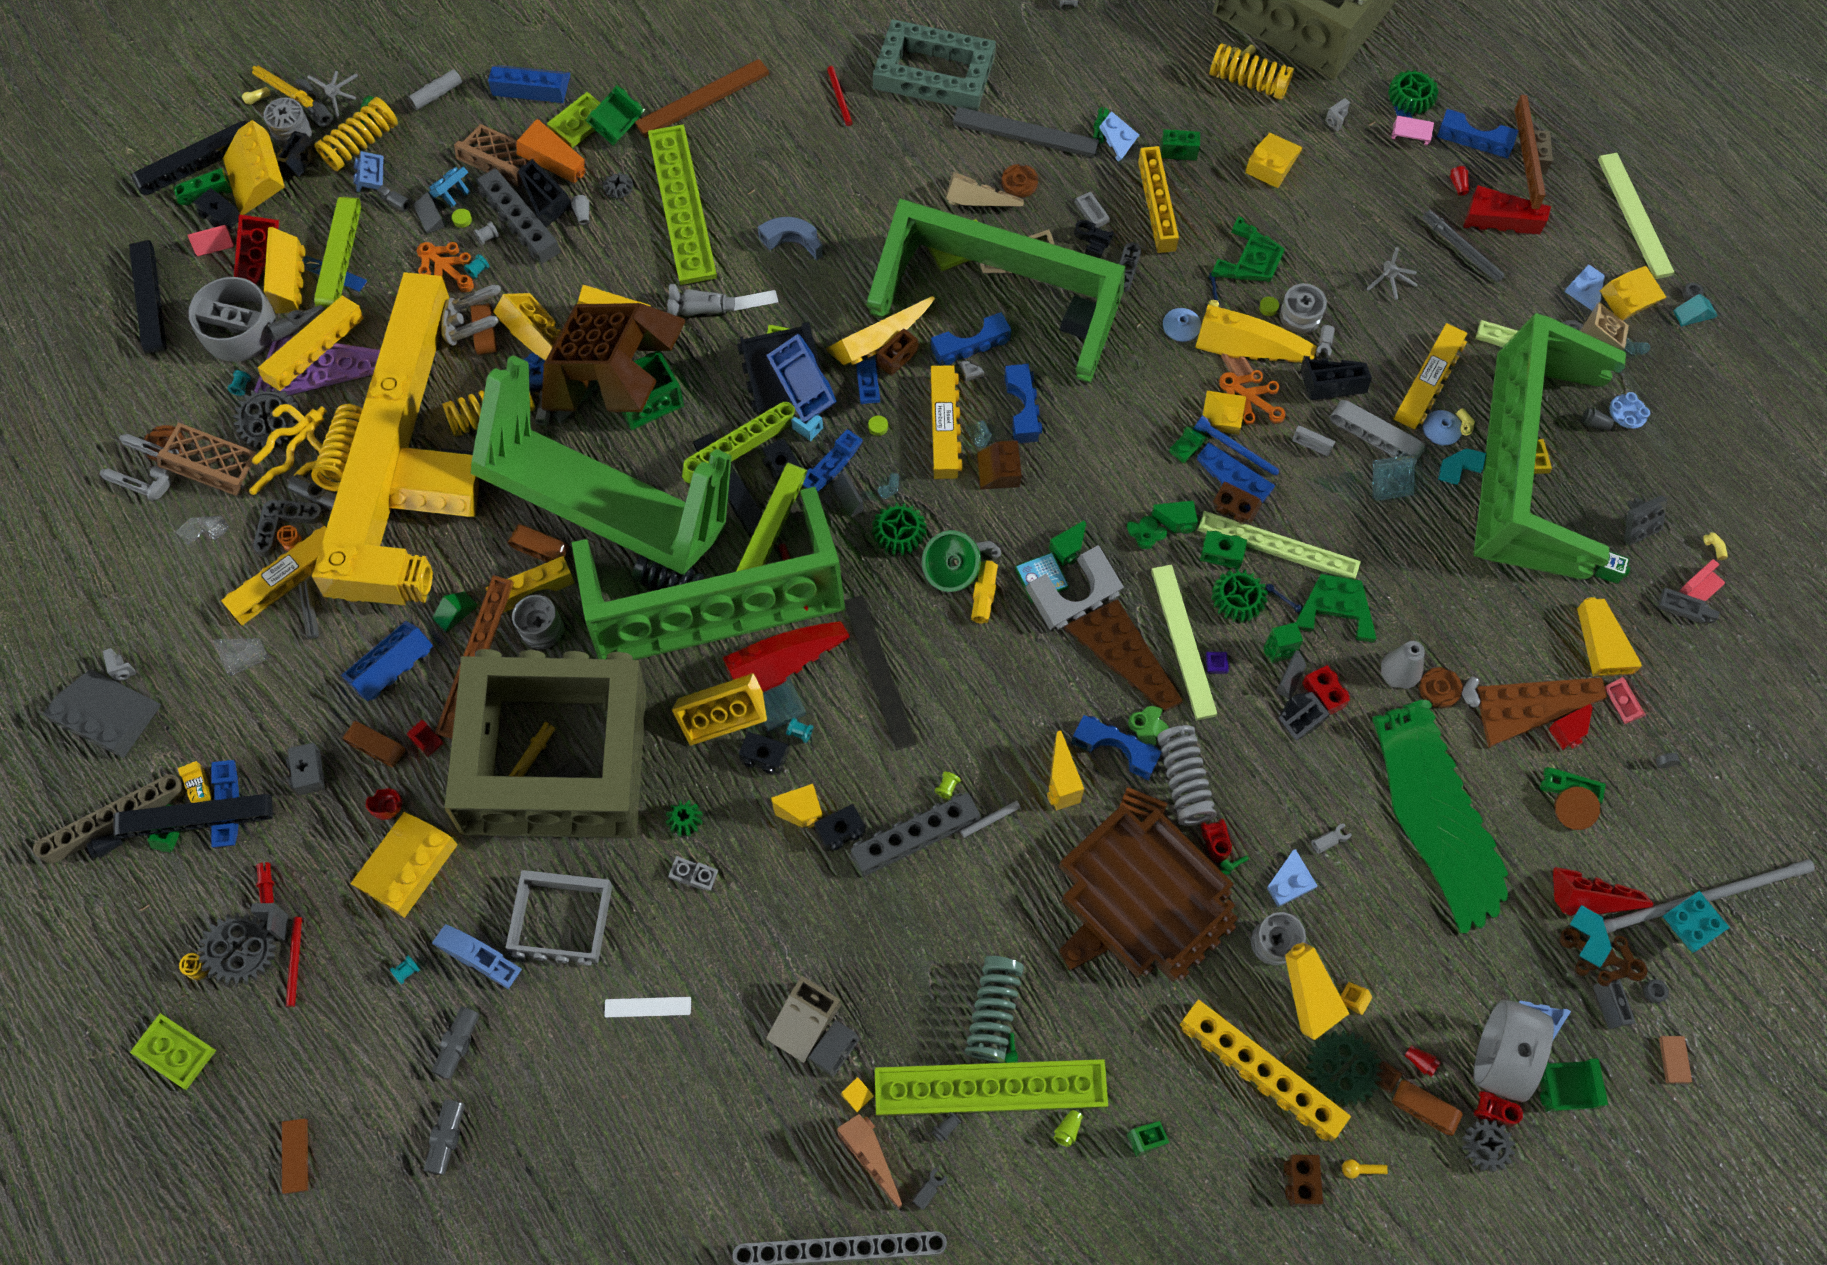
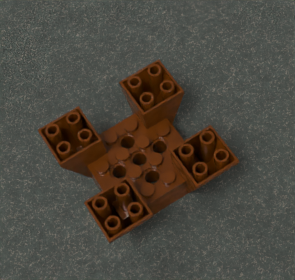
M642 303L575 304L544 363L541 408L543 411H576L591 380H598L608 412H642L656 380L637 365L632 358L636 350L671 351L686 322L685 319Z

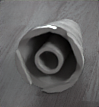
M1409 641L1389 652L1383 658L1381 675L1391 687L1410 689L1421 680L1425 650L1419 642Z

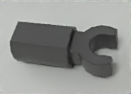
M383 185L377 190L381 193V199L388 201V204L400 211L405 212L410 207L409 199L395 191L391 192Z
M937 1168L931 1171L930 1180L928 1182L925 1181L911 1199L912 1203L922 1211L938 1192L936 1188L943 1186L947 1182L948 1177L946 1175L941 1181L935 1179L934 1175L938 1171Z

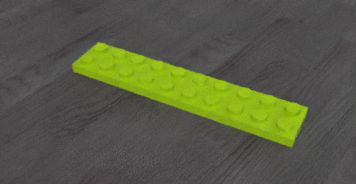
M684 124L649 130L648 135L679 284L684 285L716 279L717 273Z
M1105 1059L875 1068L876 1116L1108 1108Z

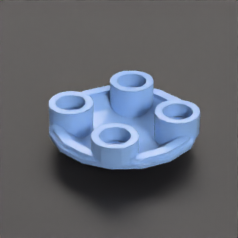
M1633 392L1616 396L1609 406L1610 414L1614 421L1625 428L1636 429L1641 427L1650 415V410L1645 407L1644 403Z

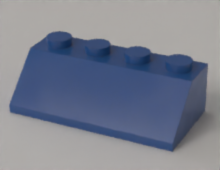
M497 65L491 68L488 83L492 96L564 103L571 74L570 72Z
M404 621L341 676L367 702L374 700L381 694V690L384 687L392 685L397 680L398 675L410 670L418 658L425 657L433 645L418 627L408 621Z

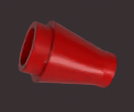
M1464 166L1453 168L1450 171L1449 177L1457 190L1458 196L1468 194V170Z
M1413 1045L1410 1046L1405 1054V1057L1425 1076L1427 1074L1432 1077L1441 1064L1437 1056L1420 1050Z

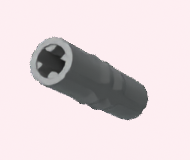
M452 69L408 96V100L415 110H419L461 84L462 80L456 70Z

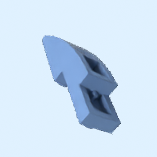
M447 924L443 926L432 942L436 947L468 967L475 968L508 990L522 970L505 959L498 951Z

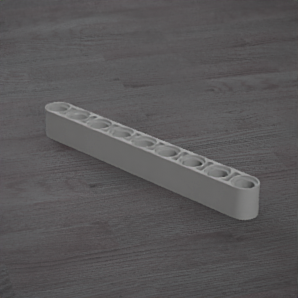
M933 1231L744 1243L735 1247L732 1256L737 1265H806L931 1257L941 1255L946 1249L947 1241L942 1233ZM934 1237L941 1239L943 1243L942 1248L939 1250H933L929 1246V1241ZM909 1239H915L919 1244L918 1249L914 1252H909L905 1248V1243ZM887 1240L895 1244L894 1251L889 1254L881 1249L882 1243ZM861 1242H867L871 1246L870 1252L866 1255H861L857 1251V1247ZM839 1243L847 1247L846 1254L841 1257L836 1256L833 1252L834 1247ZM814 1245H820L823 1248V1253L819 1258L810 1256V1249ZM792 1246L797 1247L799 1250V1255L793 1260L786 1257L787 1249ZM766 1248L774 1249L775 1255L771 1261H764L762 1259V1252ZM744 1249L749 1250L751 1254L750 1259L745 1263L739 1262V1252Z

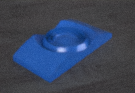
M800 334L795 335L766 355L803 423L808 422L814 416L836 403L829 382L821 373L814 354Z

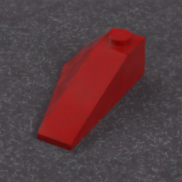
M239 214L234 277L247 279L257 285L266 265L268 227L279 229V220Z
M1558 867L1553 869L1554 901L1561 908V911L1567 915L1573 916L1576 914L1581 905L1596 914L1649 908L1654 904L1642 891L1620 884H1615L1612 887L1597 877L1594 880L1583 878L1582 873L1575 870Z

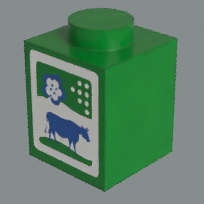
M1609 551V563L1605 567L1597 565L1594 576L1618 584L1623 578H1627L1631 567L1628 566L1630 558Z

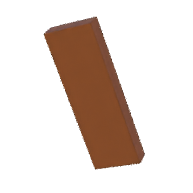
M308 1119L283 1121L282 1194L307 1192Z

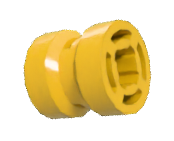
M188 953L180 960V971L192 980L205 978L209 973V970H202V966L205 963H199L200 956L198 954Z

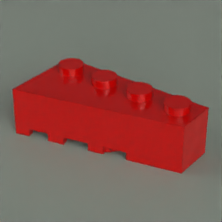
M1477 185L1470 201L1463 228L1475 226L1482 230L1497 228L1498 231L1504 232L1506 230H1515L1516 233L1540 235L1548 221L1551 206L1541 204L1539 209H1532L1530 200Z

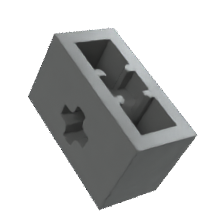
M315 743L288 748L289 756L286 757L288 769H291V776L289 777L291 789H294L299 795L326 789L321 753Z

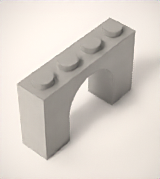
M1099 545L1081 554L1077 559L1090 583V593L1085 600L1073 602L1063 598L1057 592L1047 573L1031 581L1025 587L1050 630L1055 627L1059 630L1068 625V620L1072 618L1077 620L1086 615L1084 611L1090 608L1094 611L1103 605L1102 601L1106 599L1112 601L1120 596L1119 592L1124 586Z

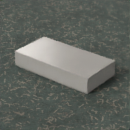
M1092 192L1075 198L1074 203L1086 220L1096 224L1095 227L1098 228L1109 223V216Z
M1299 425L1292 439L1293 442L1325 456H1329L1335 444V441Z

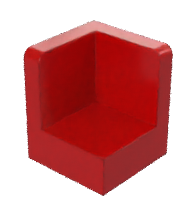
M423 719L406 733L409 739L427 757L443 745V741Z

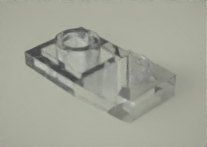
M221 516L193 517L175 532L183 542L189 545L192 541L197 540L203 532L215 541L226 532L229 525Z

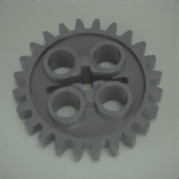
M269 386L266 392L259 387V393L251 390V397L245 394L246 401H238L242 405L241 408L235 407L239 414L233 415V418L237 420L233 425L238 428L236 432L238 435H241L240 438L243 441H247L249 446L254 444L256 449H259L261 445L262 448L266 445L269 436V426L273 432L276 430L275 426L280 422H283L280 428H291L296 425L295 423H298L288 412H283L279 417L272 416V407L276 404H289L295 408L298 405L296 402H293L294 399L291 396H287L288 394L285 391L280 393L279 390L274 389L272 392ZM259 408L258 413L252 415V411ZM263 427L261 432L255 433L257 428ZM288 436L278 437L273 450L276 449V444L283 447L282 441L284 440L290 443Z
M236 913L235 919H231L227 914L225 922L218 918L217 926L209 924L211 932H203L205 939L199 940V945L202 947L198 948V954L203 956L199 957V963H205L202 966L203 971L210 970L208 973L209 978L217 975L216 983L225 979L226 986L229 985L230 981H234L235 986L238 987L239 980H243L244 984L248 985V978L251 977L254 981H257V973L265 975L263 967H271L269 960L275 958V954L272 952L276 950V945L271 943L275 941V937L269 936L271 933L267 929L263 930L265 922L257 924V917L250 921L248 914L243 919H240L239 913ZM234 931H241L243 933L239 938H234L231 934ZM250 935L253 936L252 938H250V939H248V940L246 941V938H247L248 936H250ZM252 945H257L260 950L250 952L248 948ZM224 947L226 951L222 954H217L214 952V949ZM241 947V952L239 950L233 952V948L238 949ZM229 957L228 961L225 964H221L222 961L226 960ZM239 961L243 966L235 969L231 967V964Z

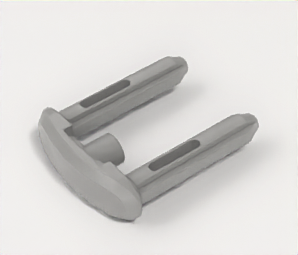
M490 285L458 299L449 298L446 301L441 321L442 337L445 342L454 346L458 340L494 327L498 323L496 316H488L455 329L456 326L464 323V317L460 310L498 295L501 291L499 285Z
M122 434L119 437L123 445L156 458L158 452L150 450L148 447L157 451L164 448L130 434ZM177 449L169 450L172 454H179ZM155 465L150 470V476L156 478L157 481H153L150 485L109 468L100 470V476L104 480L143 494L150 501L162 497L177 474ZM127 482H131L141 487H136L134 485L128 484Z

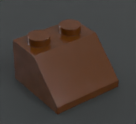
M1018 441L996 442L977 452L980 490L1020 487L1021 466Z

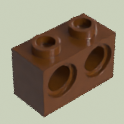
M1225 481L1213 500V504L1216 507L1215 510L1225 516L1228 513L1234 516L1233 519L1243 525L1245 522L1251 525L1262 505L1260 498ZM1225 497L1233 498L1229 504L1222 503ZM1245 505L1251 507L1247 513L1240 512V509Z
M1291 1154L1288 1156L1287 1161H1284V1174L1288 1176L1289 1185L1285 1187L1286 1199L1290 1200V1206H1321L1323 1204L1320 1155ZM1298 1162L1306 1166V1174H1300L1297 1171L1296 1165ZM1299 1187H1304L1307 1189V1199H1303L1299 1196Z

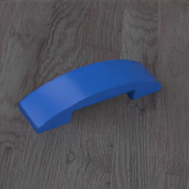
M867 355L861 357L863 361L856 364L860 404L880 403L875 355L869 358Z
M847 429L835 441V446L813 469L809 468L807 470L802 487L805 489L816 487V490L819 491L826 486L853 457L862 444L863 439Z
M234 760L211 762V783L214 785V800L239 797L238 777ZM231 823L211 826V847L235 846L239 824Z

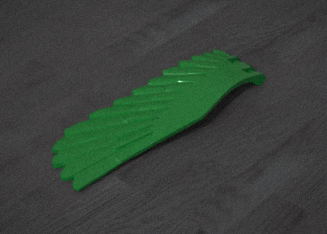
M1418 700L1405 704L1401 709L1395 708L1387 711L1383 716H1373L1372 720L1384 756L1393 812L1402 829L1424 859L1442 889L1459 932L1467 934L1472 922L1475 927L1483 928L1486 923V913L1491 918H1496L1499 915L1500 900L1505 902L1508 897V890L1504 878L1508 876V871L1502 859L1494 850L1497 845L1492 835L1481 826L1483 823L1482 817L1469 805L1472 801L1462 789L1463 780L1453 770L1456 764L1445 752L1448 747L1439 737L1441 732L1433 722L1436 716L1429 709L1432 707V704L1428 700ZM1404 716H1406L1407 723H1404ZM1385 723H1388L1390 730L1385 731Z

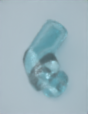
M1628 337L1626 339L1625 349L1632 355L1646 354L1651 348L1647 342L1633 343Z
M979 421L976 427L980 434L978 438L974 439V443L977 447L984 448L988 445L992 434L985 421Z
M891 473L889 484L887 486L883 485V488L881 486L878 488V494L881 498L888 499L898 492L899 474Z

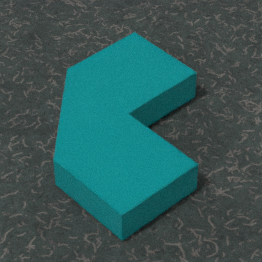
M1465 448L1443 459L1438 480L1458 485L1462 468L1481 473L1486 453Z
M1581 905L1570 923L1572 927L1590 936L1579 956L1601 968L1612 950L1603 917Z

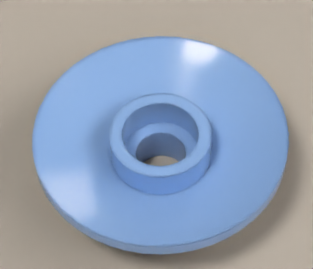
M1176 308L1165 315L1163 329L1171 339L1186 342L1198 336L1201 329V321L1193 311L1186 308Z
M1433 411L1427 415L1423 423V431L1426 437L1438 445L1454 444L1462 435L1460 429L1461 421L1449 411Z

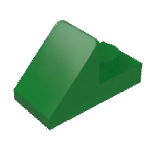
M1195 425L1185 427L1183 435L1170 447L1169 453L1182 463H1185L1210 437L1202 431L1198 432L1193 429Z

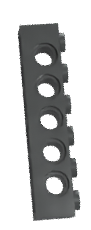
M496 168L477 179L479 185L477 189L480 195L488 199L490 207L498 211V216L503 222L506 221L508 223L510 231L519 236L518 239L522 246L529 248L528 251L533 259L537 258L543 264L561 253L557 240Z
M967 792L963 795L962 793L956 794L950 799L951 801L945 804L942 802L938 803L926 813L919 812L905 823L900 821L886 832L882 830L875 833L873 838L867 841L860 840L856 842L853 848H851V856L862 877L911 855L980 820V813L969 793ZM956 811L959 813V816L952 818L948 813ZM931 820H937L940 825L931 827L928 823ZM916 829L920 831V835L914 837L909 832ZM892 839L901 841L898 846H892L889 842ZM878 848L881 850V853L875 856L870 854V850Z

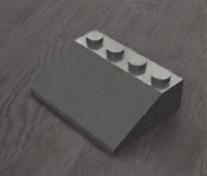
M89 669L56 695L43 715L54 724L124 759L161 704Z

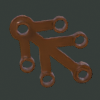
M1572 928L1564 929L1559 938L1562 946L1568 949L1575 947L1582 951L1586 945V942L1580 940L1579 933ZM1623 936L1615 937L1612 947L1616 951L1621 952L1624 960L1617 957L1612 949L1601 968L1614 965L1620 969L1611 972L1601 971L1597 976V982L1601 986H1609L1611 981L1626 977L1633 981H1642L1648 972L1645 963L1633 957L1626 938ZM1617 942H1621L1623 946L1618 945ZM1584 960L1578 961L1575 966V972L1580 976H1586L1590 970L1598 969L1597 966ZM1579 966L1585 967L1586 970L1580 969ZM1601 976L1606 977L1608 981L1603 980Z

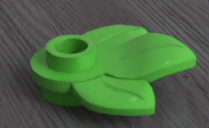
M1149 706L1142 712H1135L1129 717V728L1136 732L1140 742L1155 746L1158 734L1169 729L1168 725L1159 719L1162 713L1161 708ZM1135 721H1141L1142 725L1137 726Z

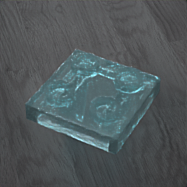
M1413 455L1373 461V499L1375 501L1414 495L1415 457Z
M789 676L786 677L787 681L781 685L763 692L767 720L763 723L767 731L789 723L792 718L798 719L807 715Z

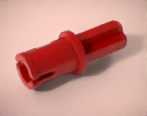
M263 862L256 865L258 877L256 888H259L260 903H274L273 886L275 883L271 876V863L265 862L264 870Z

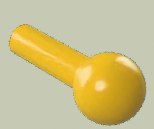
M1348 1159L1342 1164L1343 1174L1350 1179L1358 1177L1359 1174H1388L1387 1165L1359 1164L1353 1159Z

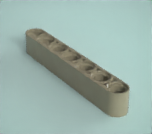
M165 775L38 840L33 846V853L48 864L56 863L87 847L86 843L90 842L92 838L112 834L113 819L108 822V819L114 813L128 811L133 805L134 808L132 810H139L171 804L182 798L186 793L184 783L174 775ZM176 784L172 790H169L172 785ZM152 795H155V797L149 801V798Z

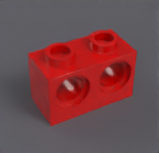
M1328 665L1306 675L1302 682L1306 691L1313 692L1331 715L1346 708L1350 701L1348 691L1344 687L1342 688L1338 682L1337 674ZM1318 679L1324 680L1326 684L1319 683ZM1329 697L1336 698L1338 702L1331 701Z

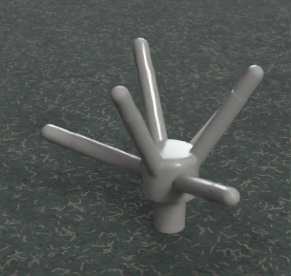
M338 71L334 72L331 84L327 85L308 75V79L325 88L326 95L323 98L324 101H327L329 97L332 98L335 116L339 120L335 97L340 95L356 100L355 96L340 92L339 88L358 77V75L354 74L337 85L335 82Z
M1399 247L1395 248L1391 262H1384V273L1366 288L1367 290L1373 288L1386 276L1390 278L1395 300L1398 299L1394 280L1396 276L1417 287V283L1399 273L1403 272L1414 275L1417 273L1414 270L1396 266L1395 261Z

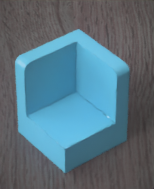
M819 415L814 416L806 423H803L801 418L793 417L791 419L792 429L810 442L823 429V420Z

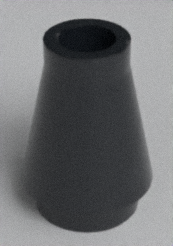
M114 834L92 838L86 845L93 859L99 857L100 859L123 845V841L121 838H115Z

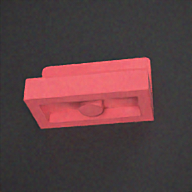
M1712 559L1679 592L1707 601L1725 584V581L1713 572L1720 564Z

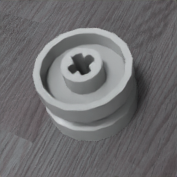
M1302 283L1294 285L1288 289L1281 305L1279 315L1281 323L1287 330L1293 333H1311L1321 323L1327 305L1326 297L1318 287L1311 284Z

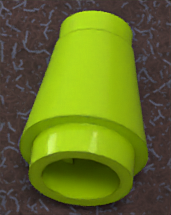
M1070 1110L1069 1114L1054 1130V1140L1065 1147H1070L1071 1144H1074L1083 1116L1075 1110Z

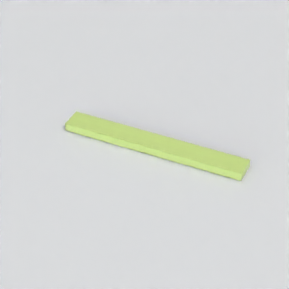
M1618 153L1600 156L1598 162L1654 279L1672 276L1674 270Z
M1207 511L1203 512L1197 530L1206 533L1208 530L1219 531L1230 536L1237 535L1247 539L1246 547L1343 578L1355 580L1361 562L1247 524L1243 525L1235 520Z
M1172 565L1152 568L1151 573L1195 719L1197 721L1216 717V707Z

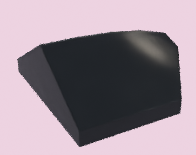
M1313 692L1296 694L1288 700L1279 719L1294 739L1298 741L1316 730L1331 714Z

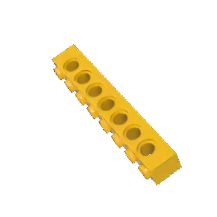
M1199 999L1180 1023L1182 1031L1187 1036L1197 1038L1201 1041V1046L1207 1051H1214L1220 1056L1219 1059L1228 1067L1233 1066L1239 1071L1238 1074L1248 1082L1251 1080L1258 1085L1257 1089L1262 1094L1270 1095L1276 1099L1279 1107L1285 1111L1290 1110L1296 1115V1119L1301 1124L1309 1125L1315 1129V1134L1322 1140H1329L1330 1142L1335 1140L1351 1118L1347 1112ZM1201 1024H1208L1211 1027V1033L1203 1032ZM1219 1039H1228L1230 1042V1047H1223L1220 1044ZM1238 1053H1246L1249 1057V1062H1242L1239 1059ZM1259 1066L1266 1068L1268 1072L1267 1077L1259 1075L1257 1071ZM1277 1081H1282L1286 1084V1092H1282L1277 1088ZM1296 1096H1302L1305 1099V1107L1297 1104ZM1317 1110L1324 1113V1122L1316 1118L1315 1112Z

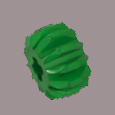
M679 800V806L676 807L671 804L670 808L672 811L666 812V816L669 818L666 820V824L671 826V833L677 832L678 837H681L684 832H686L687 837H690V831L693 830L697 833V826L703 824L700 819L703 814L702 811H698L699 807L697 804L691 806V801L687 800L685 805H683L682 801ZM683 816H688V819L685 818V821H681L680 818L684 819Z

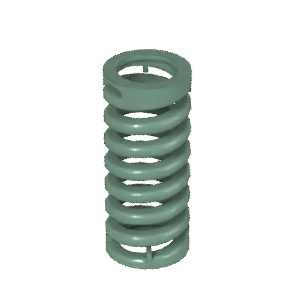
M986 956L982 968L984 976L980 978L979 982L982 987L977 991L979 999L975 1001L974 1005L977 1011L972 1014V1020L975 1023L970 1025L969 1031L972 1035L967 1037V1044L969 1046H966L964 1053L975 1059L1003 1063L1005 1061L1006 1048L1000 1047V1049L985 1047L983 1043L979 1044L977 1042L1007 1046L1008 1039L989 1035L980 1030L1009 1034L1011 1028L1003 1024L988 1022L982 1018L987 1017L1003 1022H1012L1014 1017L1011 1014L990 1010L985 1006L1015 1010L1016 1004L1008 1000L992 998L987 994H996L1015 999L1018 997V992L1010 988L994 986L989 982L1019 987L1021 981L1018 978L1009 976V974L1022 977L1024 965L1005 957ZM992 970H1000L1006 973L1005 975L995 974Z

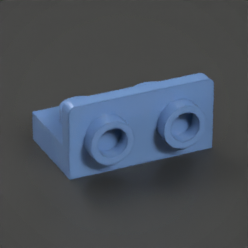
M361 151L359 158H355L354 169H357V173L354 174L353 184H356V192H360L362 186L378 190L383 185V156Z

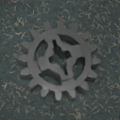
M1483 1119L1481 1124L1476 1121L1472 1124L1473 1128L1468 1127L1466 1129L1469 1135L1462 1137V1140L1467 1142V1145L1463 1146L1462 1149L1468 1150L1469 1154L1465 1158H1472L1474 1160L1472 1162L1473 1167L1480 1164L1481 1171L1489 1168L1490 1173H1493L1497 1168L1502 1170L1505 1168L1504 1164L1508 1165L1512 1162L1508 1156L1515 1155V1152L1510 1147L1516 1144L1508 1139L1512 1135L1511 1132L1504 1133L1505 1125L1497 1127L1496 1120L1491 1121L1489 1124L1487 1119ZM1480 1131L1479 1140L1474 1142L1477 1133ZM1487 1142V1144H1489V1145H1491V1146H1495V1147H1493L1492 1149H1490V1147L1481 1146V1145H1483V1144H1485V1143ZM1500 1150H1503L1502 1155L1499 1158L1498 1152Z

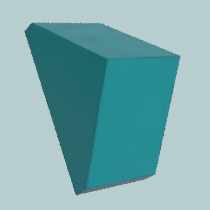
M1701 294L1696 295L1673 310L1681 327L1718 316L1710 301Z

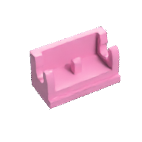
M1397 116L1393 124L1391 139L1401 136L1423 140L1424 145H1428L1431 141L1434 122Z

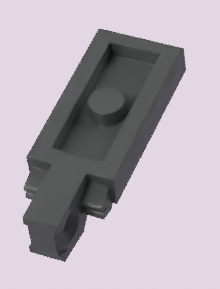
M1667 588L1662 590L1657 609L1701 623L1709 622L1714 624L1718 620L1720 613L1710 609L1709 605L1705 604L1706 601Z

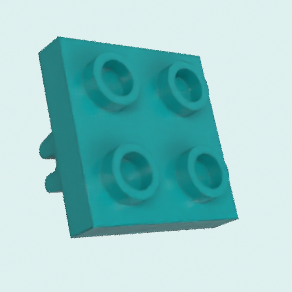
M1700 891L1662 916L1692 953L1730 928Z

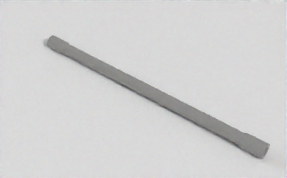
M1806 859L1784 868L1701 893L1710 902L1786 878L1813 872L1815 866L1810 859ZM1692 895L1617 918L1603 920L1607 934L1620 928L1663 916Z

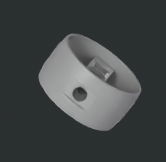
M225 277L214 280L195 294L189 306V320L194 333L204 348L216 358L229 362L249 360L264 352L273 342L267 333L266 327L268 324L277 321L275 312L260 288L247 279ZM239 301H251L261 304L262 311H253L228 304ZM208 323L225 327L232 333L241 331L244 333L230 338H213L205 335V329Z
M1500 1000L1487 1020L1478 1045L1473 1073L1475 1084L1486 1091L1502 1097L1526 1102L1539 1085L1549 1059L1554 1033L1552 1017L1538 1009L1515 1001Z

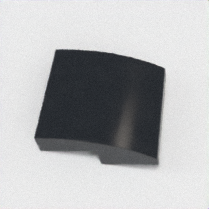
M1074 295L1059 330L1086 339L1096 303Z

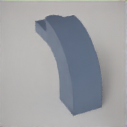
M780 217L758 226L759 239L769 250L785 242H796L804 246L816 260L823 257V245L817 238V229L802 219Z

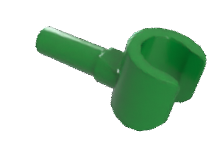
M1246 855L1233 863L1225 859L1218 869L1225 875H1229L1238 865L1248 861L1249 858Z
M1009 1033L1010 1052L1006 1053L1005 1063H1017L1018 1054L1015 1049L1014 1033Z

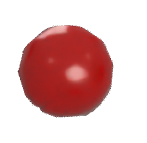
M391 788L377 789L374 796H368L366 799L367 810L372 816L380 820L393 818L401 810L403 804L400 794L397 790Z

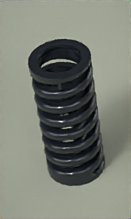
M640 555L633 570L632 580L655 591L664 589V585L667 582L666 588L703 580L704 575L697 573L694 576L695 572L692 568L682 575Z

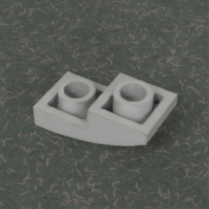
M676 856L668 878L692 887L711 891L718 870L698 862L696 864Z

